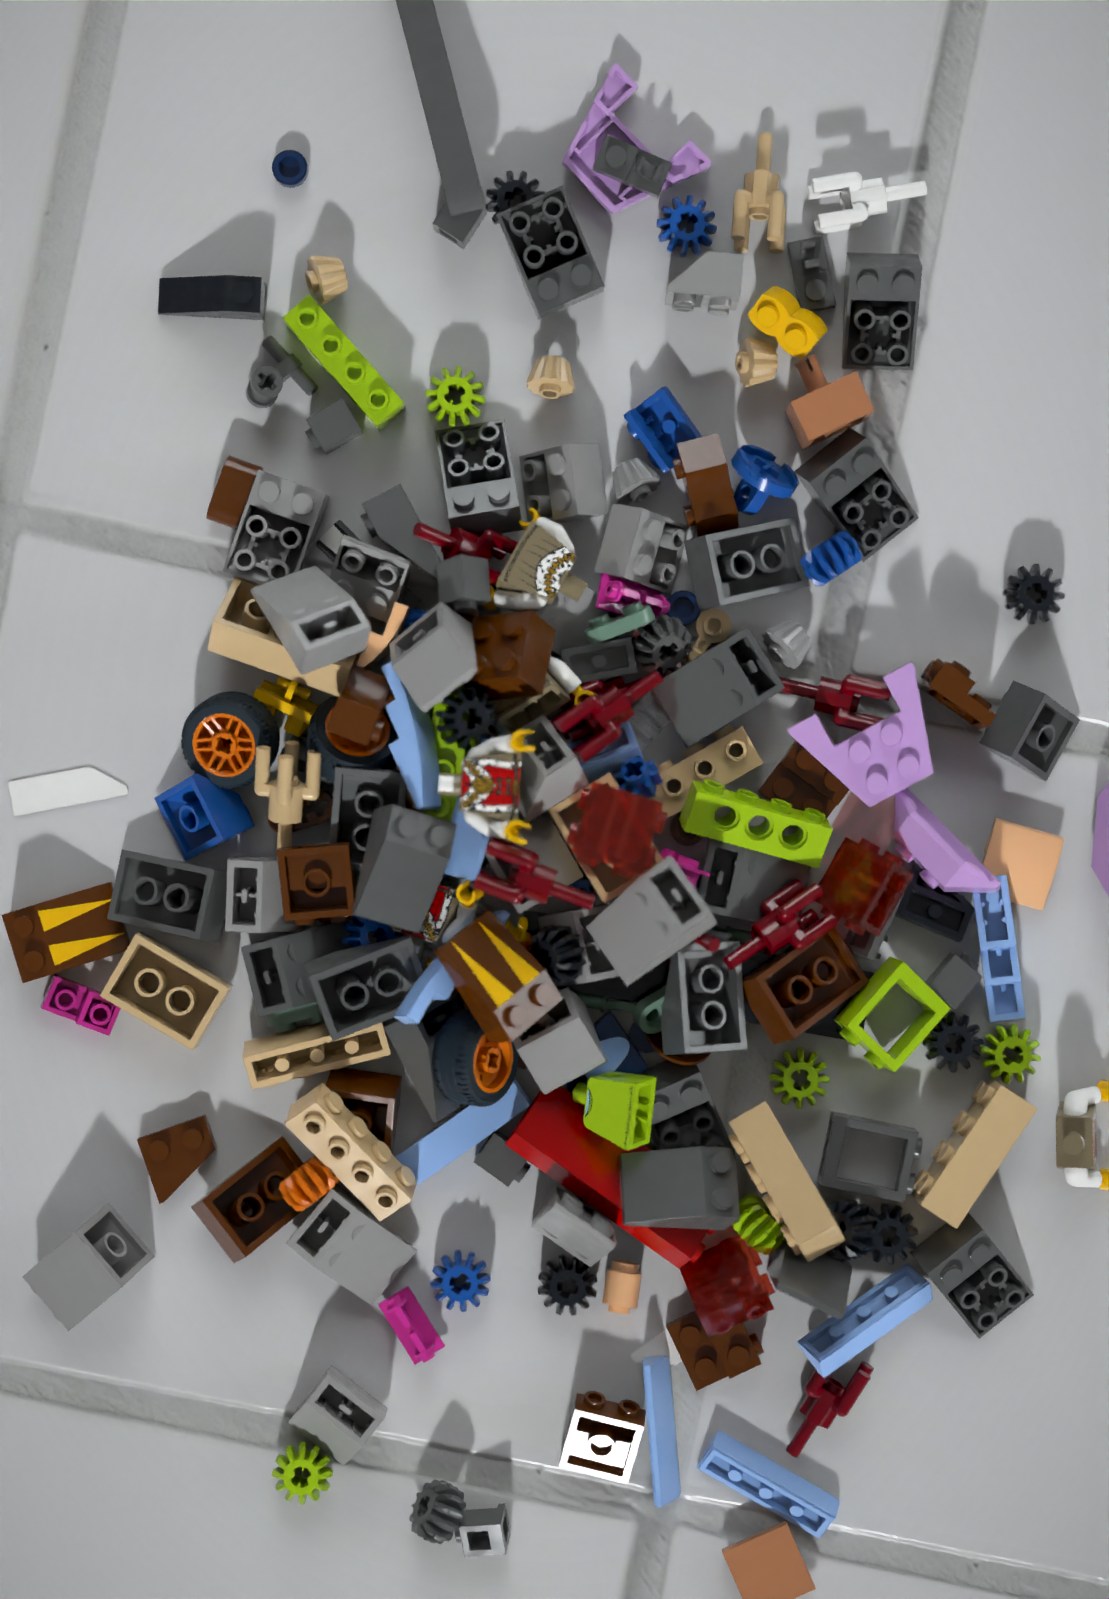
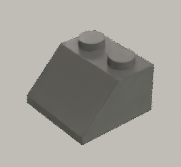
M1013 680L995 713L997 716L990 726L986 727L979 743L997 756L1037 778L1047 781L1080 719L1045 693Z

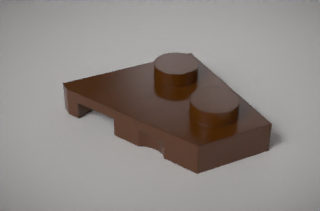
M206 1114L137 1139L159 1204L165 1202L217 1148Z

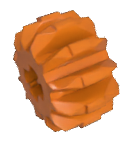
M314 1155L280 1182L278 1189L287 1204L291 1205L298 1212L304 1211L339 1183V1179Z

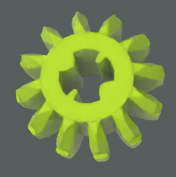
M456 366L455 376L450 377L447 368H442L441 372L445 380L441 381L437 377L432 376L430 382L438 389H428L425 391L426 397L436 399L427 405L428 411L440 409L435 417L439 423L449 415V427H455L456 417H461L464 426L470 424L467 416L468 412L475 417L481 415L480 410L473 404H485L486 398L476 394L484 389V385L482 382L470 385L475 378V373L470 371L463 379L461 366ZM457 389L458 394L461 390L465 393L461 396L460 404L454 405L453 400L450 403L446 401L450 398L449 391Z
M1014 1023L1010 1024L1008 1033H1006L1002 1025H997V1038L989 1033H986L984 1036L987 1041L992 1043L991 1046L979 1047V1052L990 1055V1057L980 1062L981 1066L984 1068L993 1066L989 1072V1076L993 1079H996L1002 1073L1001 1078L1004 1084H1010L1012 1075H1014L1017 1082H1024L1023 1070L1032 1075L1036 1072L1032 1066L1028 1065L1030 1060L1035 1062L1041 1060L1040 1055L1030 1052L1040 1045L1037 1040L1028 1041L1031 1031L1025 1028L1018 1034V1025ZM1006 1047L1010 1049L1017 1048L1013 1051L1017 1054L1014 1060L1008 1058L1005 1061L1003 1060V1058L1007 1057L1003 1054Z
M798 1047L796 1059H793L789 1051L785 1050L783 1051V1057L787 1061L785 1065L778 1060L773 1061V1066L781 1072L769 1074V1080L781 1083L775 1085L771 1090L774 1095L785 1091L781 1099L784 1105L790 1103L794 1096V1104L797 1109L802 1108L804 1097H806L811 1106H814L816 1101L811 1094L816 1092L820 1096L826 1095V1091L818 1086V1083H829L830 1077L818 1073L825 1070L827 1064L822 1061L813 1065L818 1056L816 1052H810L804 1060V1049ZM800 1069L805 1070L804 1076L808 1079L804 1085L799 1082V1087L793 1086L795 1081L791 1075L794 1071L800 1074Z
M748 1193L744 1198H741L739 1200L740 1218L732 1224L733 1229L738 1232L740 1238L747 1242L749 1247H753L758 1253L768 1255L783 1244L782 1241L785 1239V1236L780 1228L786 1224L783 1222L778 1225L765 1201L760 1196Z
M301 1441L298 1449L299 1452L292 1445H288L285 1449L287 1456L279 1454L276 1457L275 1462L280 1467L273 1469L272 1477L281 1479L276 1483V1491L288 1489L285 1496L287 1501H290L293 1495L296 1494L298 1495L299 1504L302 1505L305 1504L307 1494L312 1500L317 1501L320 1497L319 1490L328 1491L330 1484L326 1479L333 1476V1469L324 1467L330 1461L329 1455L317 1457L320 1450L318 1445H315L312 1451L309 1452L307 1451L306 1442ZM298 1467H302V1471L305 1468L310 1471L307 1479H303V1474L300 1478L296 1475Z

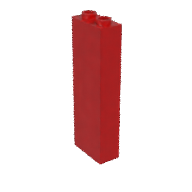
M562 1086L547 1094L540 1090L505 1142V1145L678 1269L688 1261L695 1263L706 1247L702 1243L707 1233L711 1235L715 1230L623 1225L619 1155L622 1153L651 1150L644 1145L631 1150H625L586 1128L583 1123L585 1106L575 1103L573 1101V1094Z

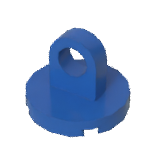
M743 445L740 449L738 448L731 459L733 468L742 477L734 494L738 512L747 515L756 514L769 495L783 499L790 498L799 484L796 473L788 464L783 463L782 466H779L775 463L776 457L774 454L753 445Z

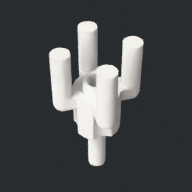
M857 171L811 179V185L807 186L809 200L839 195L841 211L818 214V220L813 221L814 234L820 235L859 228L868 216L887 213V202L927 195L926 182L919 181L885 187L882 177L862 180V175Z

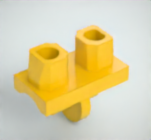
M281 676L277 679L276 684L264 680L261 686L256 688L253 697L267 706V709L271 711L273 716H275L277 710L288 714L289 716L283 729L290 734L300 737L308 725H310L312 715L319 706L308 700L312 691L300 686L301 683L290 681Z

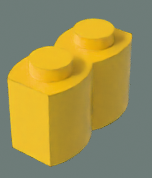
M772 286L762 294L748 313L751 322L760 331L767 335L775 336L779 345L787 353L799 359H804L828 331L826 324L817 314L808 309L801 308L796 298L790 292L778 286Z

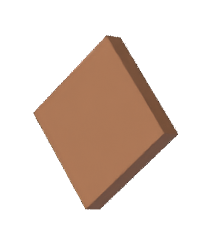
M787 1521L721 1549L742 1599H795L816 1589Z

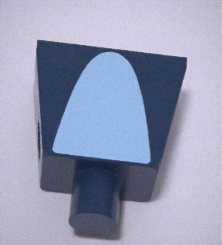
M611 1010L605 1012L593 1024L608 1062L565 1085L569 1091H572L579 1082H585L590 1077L604 1072L615 1071L640 1074L649 1069L647 1063L638 1050L635 1049Z

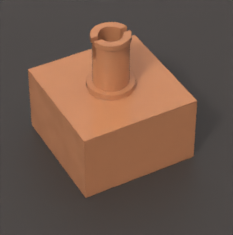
M815 354L808 356L806 360L802 359L794 364L808 393L791 401L785 410V415L802 450L839 434L849 427H854L866 421L875 411L856 371L832 383H827Z

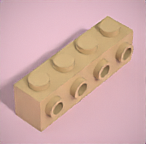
M730 724L713 734L716 739L713 743L704 747L700 741L683 751L685 759L673 765L669 759L658 765V773L663 782L657 785L654 797L651 796L646 800H641L639 803L632 795L626 798L645 831L683 809L692 780L703 783L705 779H709L725 786L763 764L743 726L734 729L733 725Z
M324 1021L244 1041L242 1058L251 1088L253 1090L261 1087H271L281 1082L297 1078H307L316 1073L332 1069H342L352 1064L373 1061L391 1055V1041L384 1029L387 1023L383 1021L335 1041H332Z
M321 1083L291 1104L284 1124L379 1221H382L412 1201L417 1179L411 1169L402 1165L393 1156L389 1147L384 1142L379 1141L368 1130L365 1122L360 1117L355 1116L344 1105L337 1093L331 1092L324 1083Z

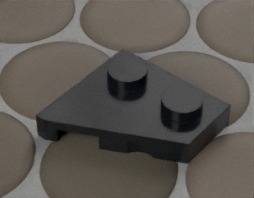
M914 862L895 916L958 943L961 942L974 907L958 892H944L939 886L935 889L931 888L919 875L923 869Z

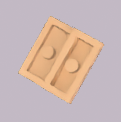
M395 602L383 636L370 631L366 651L361 652L357 666L369 671L390 652V643L402 633L407 617L412 611L408 606Z
M995 818L984 848L985 855L982 864L993 876L1007 875L1010 902L1043 911L1060 858L1064 837Z

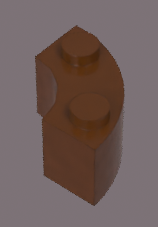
M715 433L676 443L678 457L673 458L672 463L677 480L683 478L689 504L683 506L687 526L695 527L697 537L739 528L738 510L719 434Z
M353 665L344 689L337 699L326 731L366 746L370 744L371 740L378 743L385 722L381 721L386 709L385 706L396 699L386 677Z

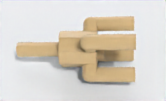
M770 133L758 134L756 170L745 173L744 190H737L734 194L731 239L735 240L734 251L744 253L748 251L750 219L756 221L768 220L767 240L770 241L769 252L780 254L784 251L786 207L784 205V194L779 191L780 176L770 172L773 136Z
M286 741L284 755H279L277 780L269 781L271 747L260 745L256 747L254 791L258 796L269 797L268 820L278 823L277 849L280 847H291L292 824L301 822L304 800H316L320 795L321 753L314 750L307 751L306 784L298 781L299 742Z

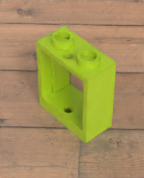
M889 956L869 979V983L860 989L834 1021L843 1028L840 1031V1035L854 1047L859 1044L867 1051L864 1058L878 1070L885 1067L896 1072L951 1008L904 961ZM897 983L924 1010L886 1052L859 1024L892 986Z

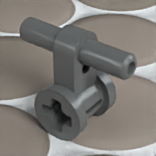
M268 336L262 342L264 349L276 360L278 365L275 367L261 366L253 372L251 380L246 387V397L253 406L258 408L272 406L283 387V383L290 377L308 396H311L318 390V385L301 368L303 364L293 353L289 355L273 336ZM268 385L270 388L266 387L262 390L259 386Z

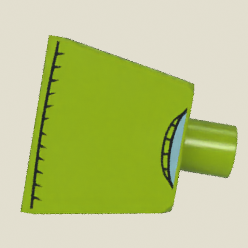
M608 1071L590 1077L587 1083L579 1082L575 1086L573 1101L585 1106L583 1123L586 1128L625 1150H631L650 1142L656 1077Z

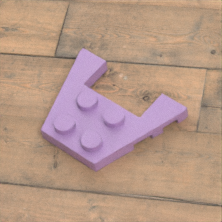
M617 63L611 67L587 117L581 124L562 161V165L611 215L651 197V195L592 171L606 135L651 153L613 114L638 89V85ZM691 140L668 160L672 162V167L661 192L708 170L712 166V162Z
M912 661L883 676L886 685L900 708L898 712L837 745L833 744L817 713L787 729L795 740L869 808L934 773L915 666Z

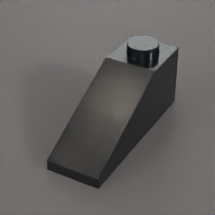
M216 275L160 278L159 315L265 320L266 283L262 277Z

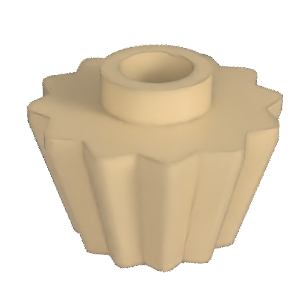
M314 255L309 257L307 260L308 271L305 273L308 290L316 296L317 302L324 305L348 289L347 274L339 258Z
M750 337L742 340V345L739 347V352L736 355L735 367L740 375V383H743L744 387H750L774 379L777 373L778 355L773 345Z
M553 355L537 358L527 378V389L532 390L533 394H539L547 399L568 397V394H573L574 380L570 362L566 361V358Z

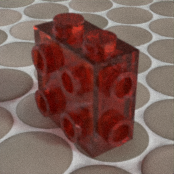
M595 781L592 782L590 789L583 787L577 808L584 810L580 824L572 822L566 843L573 845L571 853L578 855L576 862L597 868L599 861L613 865L612 873L631 879L634 872L642 874L644 867L651 869L657 848L651 846L655 832L662 834L668 815L667 812L661 811L664 803Z
M845 837L818 884L823 891V895L816 899L815 902L823 906L820 913L824 915L832 914L838 923L841 917L847 919L844 926L863 936L867 930L879 937L914 874L903 868L902 865L905 860L886 850L882 856L878 854L880 847L870 841L861 838L860 842L857 843Z
M740 1235L724 1239L718 1245L704 1250L695 1263L688 1261L680 1268L699 1319L708 1337L714 1334L725 1333L735 1325L749 1319H758L766 1312L774 1309L769 1295L775 1293L767 1273L760 1275L757 1269L758 1266L763 1265L761 1258L753 1247L747 1246L745 1240L740 1238Z

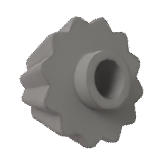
M629 459L621 463L612 472L618 503L641 502L647 499L653 491L657 490V486L661 484L659 475L643 459Z
M791 620L780 623L762 634L763 643L766 645L769 655L776 662L783 663L787 668H797L811 645V638L808 636L807 631L801 625Z

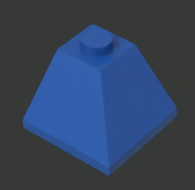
M198 773L154 798L185 861L255 826L247 807L238 793L224 787L220 788L213 784L210 779Z

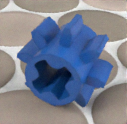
M640 756L623 762L621 773L615 775V779L625 798L632 795L638 803L651 796L654 797L657 785L663 782L654 760H649L645 763Z

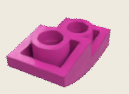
M53 974L40 1006L43 1010L75 1021L78 1025L110 1036L121 1009L100 996L101 992Z

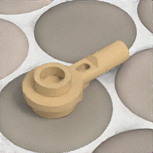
M711 608L700 614L696 622V631L699 637L692 647L693 651L689 652L686 657L687 663L706 652L711 644L722 642L728 637L731 631V621L723 610Z

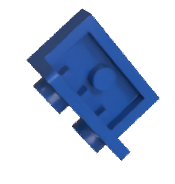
M667 386L660 388L639 406L624 414V418L628 422L627 428L635 439L641 440L648 450L647 456L650 462L664 473L674 469L672 459L678 457L676 443L702 437Z

